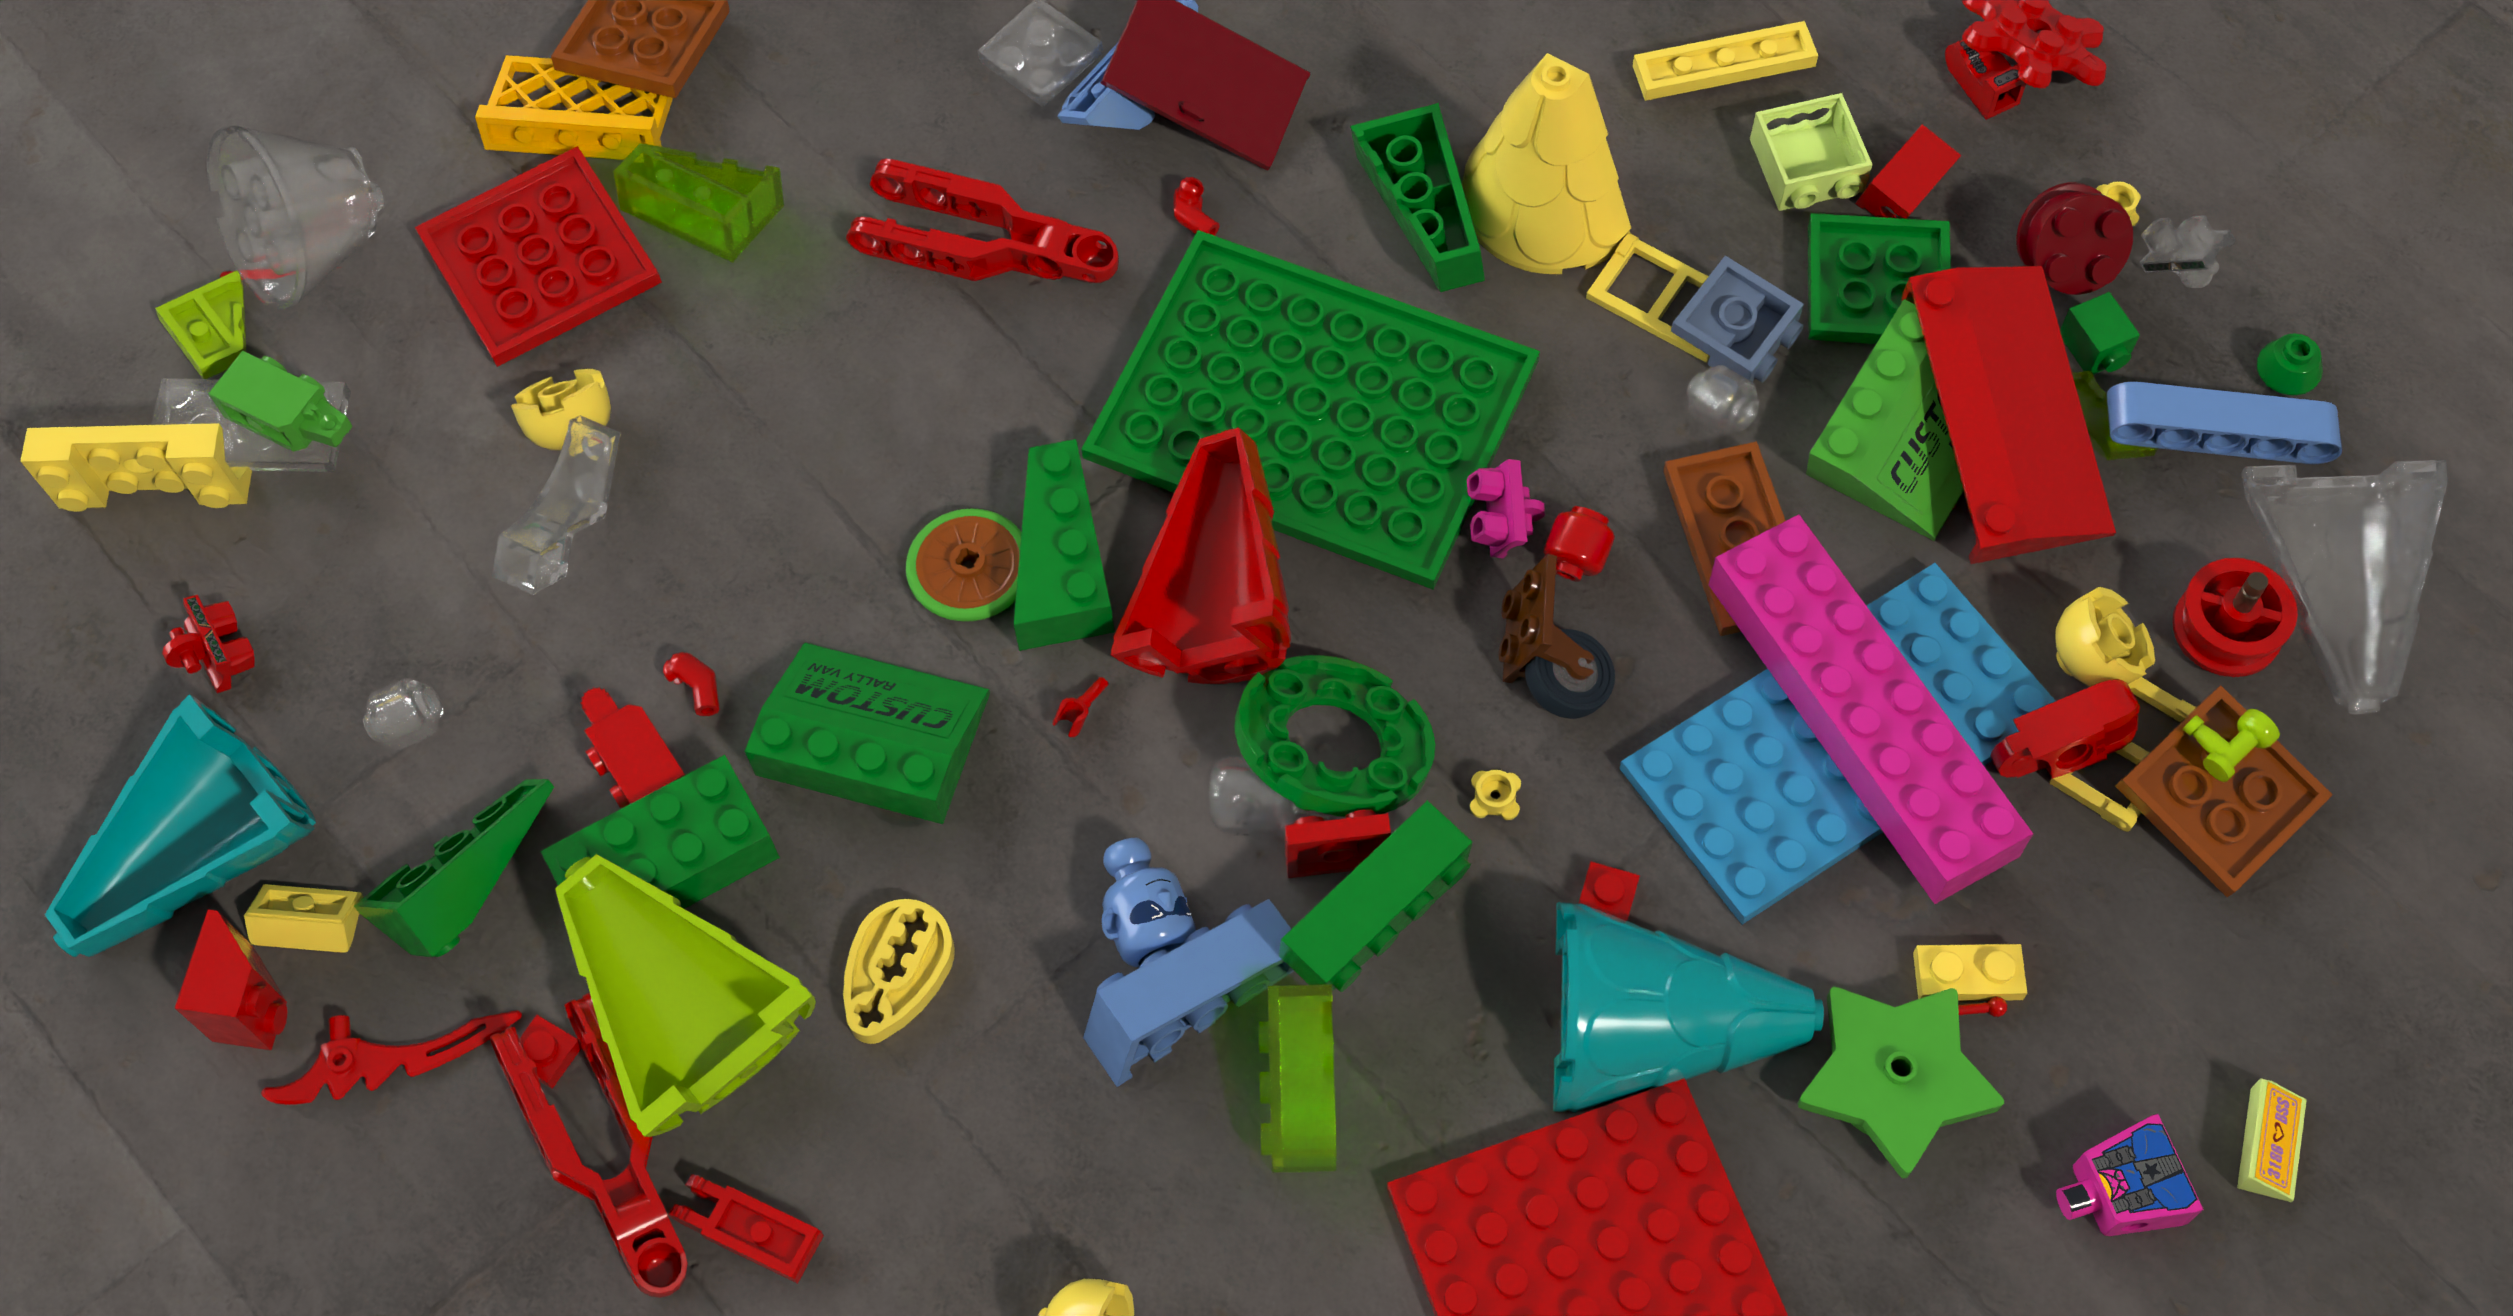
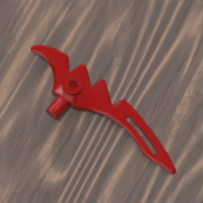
M516 1010L473 1018L458 1029L437 1039L401 1046L375 1044L360 1038H351L350 1017L346 1015L333 1016L328 1019L330 1042L320 1045L321 1049L318 1058L310 1070L301 1078L287 1085L265 1087L261 1094L266 1100L276 1104H305L312 1102L322 1086L327 1084L333 1099L340 1100L361 1077H365L366 1088L369 1091H374L401 1064L405 1066L406 1073L410 1077L430 1071L490 1040L491 1035L501 1033L522 1017V1013ZM484 1025L486 1026L484 1030L440 1053L428 1056L430 1052L447 1046Z

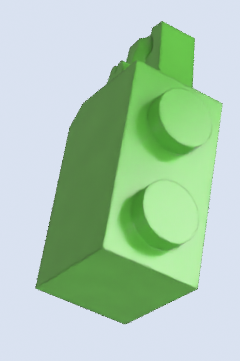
M242 351L208 393L224 418L293 452L307 448L312 440L337 447L352 428L348 417L328 403L323 395L325 389L319 382L305 374L297 377L288 373L279 362L268 356H263L259 359Z

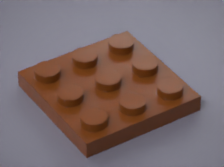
M588 0L551 55L554 70L677 98L729 14L728 0Z
M2220 685L2129 771L2115 787L2226 897H2229L2333 794L2279 741L2265 749L2254 747L2234 767L2235 774L2227 782H2221L2210 775L2203 765V760L2209 753L2202 748L2193 735L2189 736L2182 729L2194 716L2198 715L2204 721V725L2217 732L2228 743L2239 733L2237 722L2247 710Z

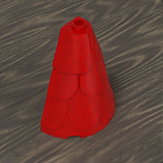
M1238 427L1199 440L1167 507V517L1144 563L1143 573L1114 634L1111 656L1139 671L1163 678L1165 670H1169L1177 674H1189L1188 683L1226 684L1251 680L1258 672L1263 675L1270 670H1275L1286 658V651L1288 647L1290 648L1291 630L1288 619L1289 605L1279 564L1281 557L1271 522L1274 515L1273 505L1257 445L1252 438Z

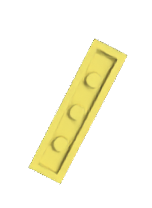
M1805 21L1636 54L1634 55L1633 69L1643 97L1647 101L1816 67L1818 53Z

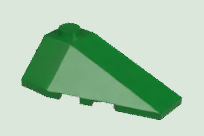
M549 779L524 780L477 813L472 819V823L475 825L472 830H462L451 837L447 835L433 845L436 849L434 852L435 856L413 869L408 864H405L354 906L355 909L410 955L440 957L446 954L459 943L460 937L458 935L473 922L554 786Z

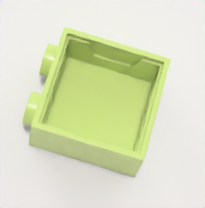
M1842 93L1756 112L1750 141L1779 211L1790 208L1803 209L1817 202L1834 198L1847 199L1865 191L1873 164ZM1829 108L1827 114L1816 120L1806 119L1793 125L1783 124L1771 130L1767 128V124L1777 118H1791L1799 113L1810 114L1818 109Z

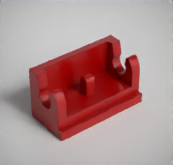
M1922 124L1872 180L1855 204L1861 209L1865 208L1875 217L1898 218L1896 216L1898 215L1903 219H1907L1957 162L1961 154ZM1886 207H1889L1895 214L1891 213Z

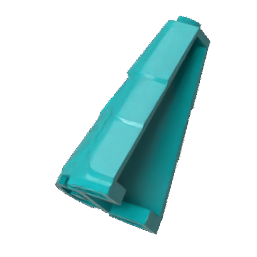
M190 694L170 714L135 774L129 777L97 834L90 836L45 913L46 918L57 932L53 939L61 949L73 957H77L79 954L92 957L171 919L175 910L224 887L226 882L279 855L290 845L308 836L315 829L313 825L316 823V820L309 806L278 768L256 746L253 749L250 748L245 740L233 734L236 728Z
M1558 902L1556 904L1555 955H1562L1561 1052L1554 1058L1553 1112H1579L1683 1078L1687 1080L1713 1070L1721 1074L1805 1045L1811 1041L1814 1031L1822 1030L1824 1021L1823 1002L1821 999H1815L1813 990L1807 986L1728 953H1723L1720 956L1660 930L1650 931L1585 904Z

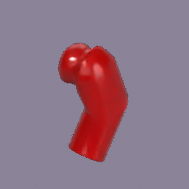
M1194 177L1184 178L1180 182V187L1176 188L1174 192V217L1176 221L1194 234L1200 230L1215 236L1220 225L1202 212L1203 198L1201 195L1204 191L1202 182Z
M679 652L673 654L671 659L667 660L663 665L665 678L669 682L674 681L677 685L684 682L692 688L694 709L697 715L712 716L717 714L720 707L714 670L691 653Z

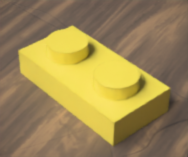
M2021 944L1917 945L1913 952L1918 999L1950 988L1957 990L1958 1001H1988L1993 997H2001L2004 1000H2023L2027 995Z

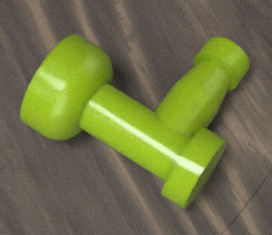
M2248 709L2237 722L2239 733L2229 743L2217 732L2204 725V721L2198 715L2194 716L2182 730L2189 736L2193 735L2202 748L2209 753L2203 760V765L2208 773L2221 782H2227L2235 774L2234 767L2254 747L2265 749L2279 739L2280 732L2278 727L2263 712L2257 709Z

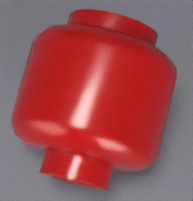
M1573 506L1571 511L1562 512L1555 518L1544 546L1545 556L1547 554L1557 556V575L1571 581L1580 582L1583 575L1596 576L1603 570L1615 540L1614 532L1607 525L1609 522L1607 517L1585 507Z

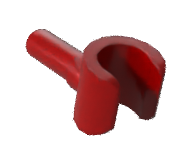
M1099 677L1078 699L1072 697L1063 699L1052 725L1056 726L1060 720H1068L1073 723L1068 736H1078L1088 716V708L1108 686V681L1103 677Z

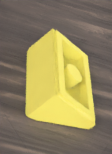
M263 884L244 915L249 942L257 946L348 952L359 917V912L354 906L363 899L362 893Z

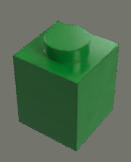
M2110 292L2069 308L2060 329L2063 342L2088 377L2103 370L2114 372L2126 365L2132 357L2131 353L2140 336Z

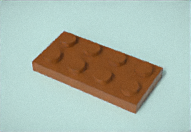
M1757 441L1665 461L1663 473L1720 636L1738 633L1741 630L1708 585L1715 558L1786 521Z

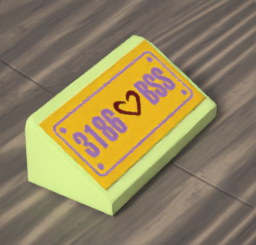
M2260 1078L2250 1090L2237 1188L2292 1202L2295 1195L2307 1099L2270 1080Z

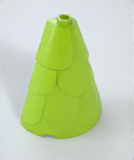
M597 854L592 858L585 857L573 864L565 873L566 880L555 888L579 975L586 977L603 1041L608 1044L630 1119L636 1123L637 1128L644 1137L657 1136L681 1126L684 1122L679 1116L686 1111H699L702 1114L734 1092L774 1059L798 1034L800 1030L794 1024L798 1016L801 1015L805 1020L811 1016L815 1008V997L803 986L799 978L737 943V940L731 934L681 907V903L677 898Z

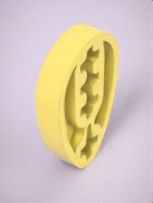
M913 899L893 900L875 908L859 926L849 951L843 989L846 1020L852 1034L859 1041L867 1044H876L904 1028L924 1010L949 974L954 961V941L946 920L932 906ZM918 917H921L926 931L917 930L912 936L911 942L916 952L903 955L900 965L904 976H894L890 982H887L882 969L895 966L898 957L893 947L895 944L903 946L908 940L909 934L904 924L906 922L914 924ZM879 1001L878 1012L883 1020L880 1023L872 1021L868 1028H864L859 1015L862 1012L870 1014Z

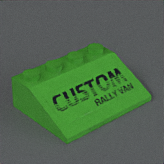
M1904 299L1810 451L1806 475L1935 541L1962 496L1964 489L1915 304Z

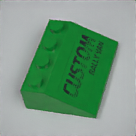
M804 642L762 706L744 752L755 776L943 824L990 691L989 689Z

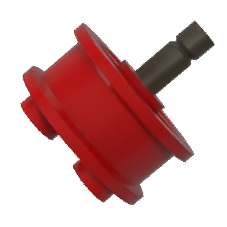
M2224 558L2205 565L2193 576L2186 592L2181 596L2175 607L2173 631L2182 652L2204 670L2226 677L2249 676L2269 666L2280 652L2282 646L2290 638L2297 623V604L2288 584L2269 567L2245 558Z

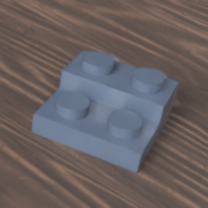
M1724 256L1673 321L1671 332L1710 356L1709 366L1748 389L1754 379L1763 383L1771 374L1778 361L1773 355L1780 345L1789 349L1800 335L1804 325L1799 322L1804 304L1734 260Z

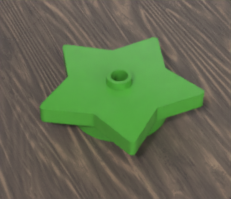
M1833 986L1829 990L1827 1007L1832 1055L1803 1092L1797 1105L1802 1110L1851 1123L1859 1131L1872 1139L1901 1178L1906 1179L1911 1174L1939 1127L1995 1113L2003 1106V1097L1961 1052L1958 993L1956 989L1950 988L1897 1007ZM1891 1067L1900 1069L1906 1076L1896 1075Z

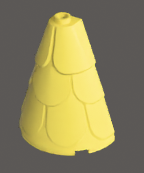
M1547 53L1508 98L1503 110L1495 118L1486 135L1474 148L1466 163L1462 187L1478 242L1493 256L1513 267L1540 274H1562L1563 269L1584 266L1586 270L1612 257L1626 234L1630 233L1631 225L1618 185L1619 177L1606 140L1608 132L1588 73Z

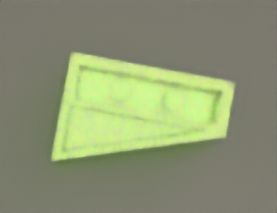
M640 143L613 171L620 210L732 263L784 207L779 167L766 165L764 171L739 167L738 160L724 158L722 164L697 160L696 153Z
M1332 984L1268 986L1269 1021H1259V1053H1269L1270 1072H1260V1104L1271 1105V1123H1261V1156L1272 1155L1273 1173L1336 1171Z

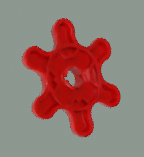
M1962 0L1963 5L1968 10L1976 13L1984 20L1974 22L1963 32L1962 39L1964 43L1979 52L1998 51L2008 55L2017 62L2019 67L2018 76L2027 85L2040 89L2048 87L2052 79V71L2067 72L2079 81L2091 86H2099L2105 80L2107 68L2105 62L2086 50V48L2099 47L2103 41L2104 28L2098 21L2092 18H2075L2070 15H2064L2054 9L2049 0Z

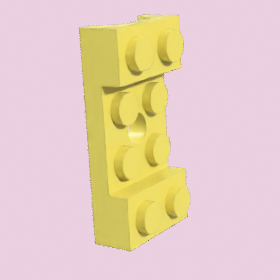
M219 423L27 428L20 461L59 509L62 508L74 512L84 511L87 508L106 507L109 491L121 494H132L137 490H161L169 493H178L188 489L199 505L211 508H224L228 504H247L252 470L249 467H229L225 461L223 428Z

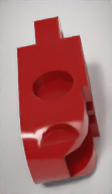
M2120 679L2100 682L2013 719L2019 732L2005 737L2004 740L1998 743L1991 751L1990 757L2000 775L2006 778H2019L2043 768L2047 769L2052 779L2104 761L2107 759V754L2118 751L2131 743L2138 730L2140 705L2127 682Z

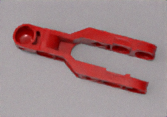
M882 159L877 163L870 182V186L876 194L893 202L1005 228L1011 235V240L999 238L985 242L932 228L927 232L898 225L895 219L887 218L886 221L863 216L856 217L852 221L851 228L846 235L848 243L863 254L971 281L982 280L1013 270L1052 280L1066 277L1087 283H1103L1113 277L1119 266L1116 245L1103 232L1071 225L1057 218L1024 211L999 184L894 159ZM1098 241L1104 242L1107 246L1100 244Z
M590 992L578 1000L573 999L566 1003L565 1010L577 1039L631 1150L628 1166L616 1177L602 1180L597 1172L582 1165L555 1105H549L537 1076L536 1065L532 1058H527L515 1026L505 1029V1032L491 1035L490 1041L496 1057L553 1180L595 1202L617 1250L622 1255L634 1283L641 1292L648 1296L659 1298L676 1292L686 1279L687 1259L681 1242L646 1170L653 1136L644 1137L637 1128L636 1123L630 1119L608 1044L603 1041Z

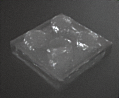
M1033 0L978 50L979 61L1042 107H1045L1103 54L1102 41L1043 0Z

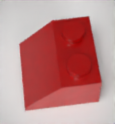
M208 909L175 1009L212 1042L272 1050L276 1035L281 1034L286 1025L288 1015L287 1001L255 948L219 911Z

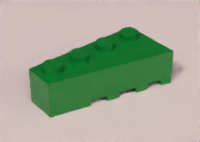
M1439 103L1350 126L1357 159L1439 291L1444 292L1485 281L1480 246Z
M1076 439L1029 448L1014 613V630L1019 651L1115 633L1110 599Z
M1427 800L1281 938L1279 957L1323 999L1335 989L1343 992L1362 972L1361 966L1373 955L1377 957L1382 955L1394 943L1404 928L1412 921L1418 920L1436 900L1463 878V875L1471 866L1468 862V857L1473 842Z

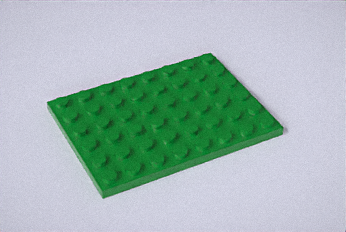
M1198 230L1081 449L1082 457L1085 460L1175 493L1199 440L1239 427L1254 440L1258 448L1274 510L1271 521L1273 530L1434 590L1475 499H1471L1468 496L1467 478L1479 468H1490L1539 362L1540 351Z

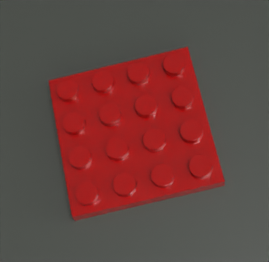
M578 146L415 227L427 251L497 367L662 283L657 269Z

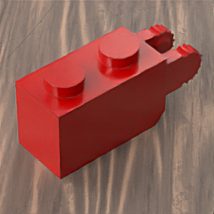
M593 687V689H588L584 693L580 704L592 725L584 731L593 745L585 753L600 777L608 772L611 774L616 785L611 787L609 791L620 809L685 776L641 706L628 704L618 709L609 693L600 687Z

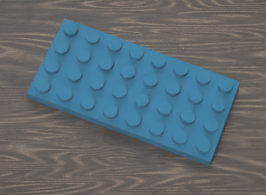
M1936 563L1928 566L1867 605L1868 609L1984 766L1992 761L1990 757L1991 751L1998 743L2004 740L2005 737L2019 732L2013 719L2056 701ZM1768 669L1628 756L1620 764V770L1741 925L1883 833Z

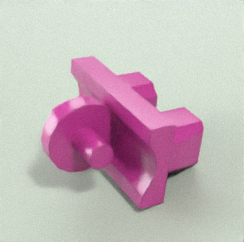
M1507 459L1496 468H1479L1468 476V496L1471 499L1486 501L1487 512L1480 511L1473 516L1470 524L1471 540L1489 545L1490 557L1504 558L1507 556L1509 549L1528 542L1527 536L1533 534L1532 522L1538 521L1545 516L1544 503L1539 500L1530 499L1529 488L1523 487L1521 461Z

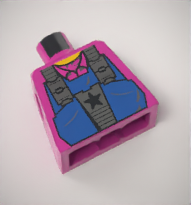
M2159 1114L2152 1115L2084 1152L2073 1164L2074 1174L2078 1182L2059 1188L2056 1191L2059 1207L2066 1219L2072 1220L2093 1213L2104 1236L2183 1226L2189 1224L2204 1210Z

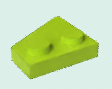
M237 270L155 308L160 322L203 380L227 370L242 351L246 352L244 286L241 275Z

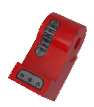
M1963 39L1947 46L1945 60L1948 70L1986 120L2020 104L2026 83L2018 76V64L2011 66L2003 55L1997 51L1979 52L1973 50L1964 43ZM2003 93L2004 98L1997 101L1999 95Z

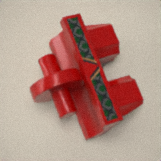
M198 594L183 598V604L189 615L184 621V628L187 634H185L181 627L174 628L169 632L171 641L164 646L162 651L167 665L175 668L185 667L189 674H193L202 668L199 662L201 660L216 693L230 690L232 675L255 667L254 650L248 638L241 637L228 642H221L220 636L237 632V619L229 601L203 606Z

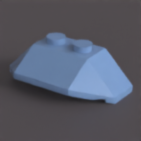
M1176 0L1198 12L1199 6L1195 0ZM1117 44L1066 98L1062 110L1058 114V118L1062 123L1140 130L1152 122L1155 117L1154 111L1101 84Z

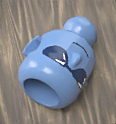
M1128 838L1112 844L1104 853L1103 863L1106 871L1116 879V882L1109 887L1103 897L1102 906L1104 912L1101 920L1105 936L1110 940H1114L1122 960L1130 966L1140 968L1142 962L1159 950H1166L1168 953L1183 945L1185 939L1196 931V927L1187 904V898L1183 894L1176 875L1163 867L1150 868L1151 852L1148 845L1139 838Z

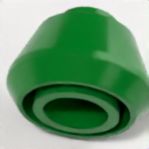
M2296 333L2284 335L2268 343L2260 351L2257 358L2258 374L2263 382L2276 392L2285 395L2306 394L2312 391L2322 378L2323 365L2320 348L2315 341L2305 335Z

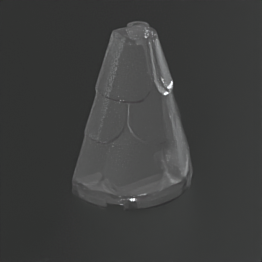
M2446 460L2396 461L2379 475L2297 478L2296 465L2246 466L2241 473L2246 502L2274 559L2273 567L2276 573L2284 579L2295 597L2298 616L2301 620L2298 628L2336 704L2348 706L2349 714L2380 711V703L2398 696L2420 614L2416 610L2433 555L2431 546L2448 484Z

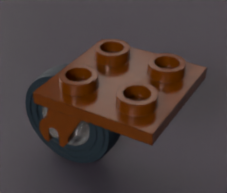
M1547 554L1532 570L1529 569L1526 572L1524 578L1512 590H1508L1505 594L1501 614L1506 619V632L1500 644L1499 660L1504 663L1503 682L1513 683L1521 676L1526 679L1531 694L1544 709L1562 718L1577 719L1594 713L1608 700L1615 684V670L1608 652L1595 638L1578 630H1560L1553 624L1557 556Z

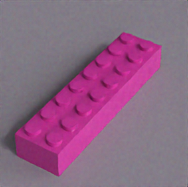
M1799 514L1715 558L1708 584L1934 904L2021 856L2033 836V832Z

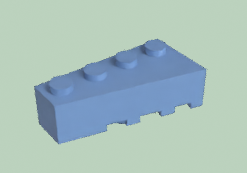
M1270 899L1254 907H1251L1250 904L1239 907L1226 918L1223 924L1211 930L1208 927H1202L1189 935L1180 947L1168 953L1166 950H1159L1146 958L1139 969L1126 976L1122 973H1116L1098 986L1083 1039L1116 1087L1133 1077L1130 1071L1131 1066L1147 1055L1155 1063L1172 1052L1171 1046L1183 1036L1188 1028L1193 1027L1194 1030L1201 1033L1213 1025L1228 1008V1002L1232 1000L1236 1006L1240 1007L1294 971L1279 957L1281 938L1291 928Z

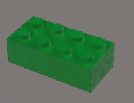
M726 755L707 763L540 851L558 886L566 880L565 873L573 864L585 857L592 858L597 854L677 898L684 909L780 858L766 827Z

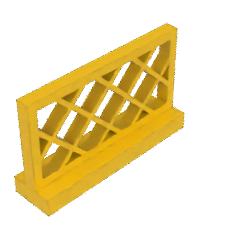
M506 55L487 105H479L475 119L485 150L561 155L578 146L584 157L659 162L663 151L660 137L673 98L651 92L646 94L642 90L617 84L603 91L597 85L602 82L600 80L554 70L551 58ZM515 72L535 74V76L519 84L512 80ZM565 75L578 78L561 88L554 82ZM543 86H546L551 91V93L535 101H532L527 96V94ZM586 89H589L594 94V96L577 105L570 98ZM629 92H632L638 98L622 107H619L614 102V100ZM517 99L524 105L523 107L506 106ZM561 102L567 108L565 111L549 110V108ZM604 105L611 112L609 114L591 113ZM647 108L653 113V117L634 116Z

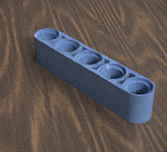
M2145 382L2119 383L2111 387L2107 392L2110 437L2119 444L2305 464L2328 463L2337 459L2342 454L2338 410L2334 404L2329 402Z

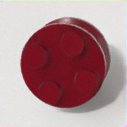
M2077 182L2062 183L2038 195L2023 213L2016 235L2017 251L2024 266L2043 267L2047 284L2055 290L2071 295L2087 294L2111 283L2121 272L2132 250L2133 226L2126 210L2112 198L2103 195L2100 191L2087 184Z

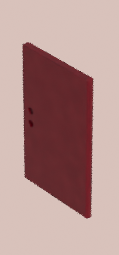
M1136 0L1101 80V84L1268 171L1274 161L1305 83L1310 77V72L1176 0Z

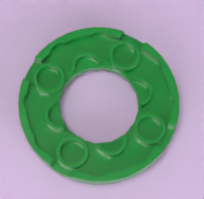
M1324 655L1287 658L1275 670H1270L1263 675L1258 672L1245 687L1235 715V736L1241 754L1253 772L1266 785L1284 798L1292 801L1302 810L1317 811L1345 817L1347 814L1358 810H1372L1376 812V815L1385 814L1412 800L1425 784L1435 756V738L1432 726L1421 706L1415 699L1408 702L1396 690L1391 688L1392 679L1363 664ZM1313 705L1335 706L1351 711L1366 721L1377 734L1381 746L1380 757L1374 759L1369 764V767L1358 770V767H1353L1352 771H1334L1327 769L1322 761H1319L1316 765L1309 760L1307 752L1300 745L1290 742L1289 730L1286 728L1287 721L1298 710Z

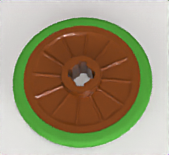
M961 509L939 516L928 523L917 534L909 548L906 560V576L912 593L926 609L940 617L954 621H977L1004 611L1016 601L1022 532L1004 516L983 509ZM968 560L974 563V567L970 569L963 565Z

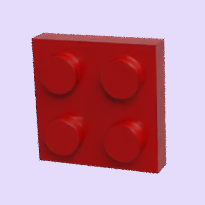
M1358 810L1347 814L1343 819L1325 821L1321 816H1307L1297 819L1292 825H1285V861L1288 878L1353 871L1391 835L1389 814L1376 815V812L1372 810Z

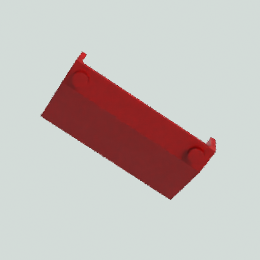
M1957 267L1909 277L1901 300L1905 299L1915 304L1972 519L1976 544L1969 554L1970 563L1976 564L2114 536L2116 530L2043 267Z

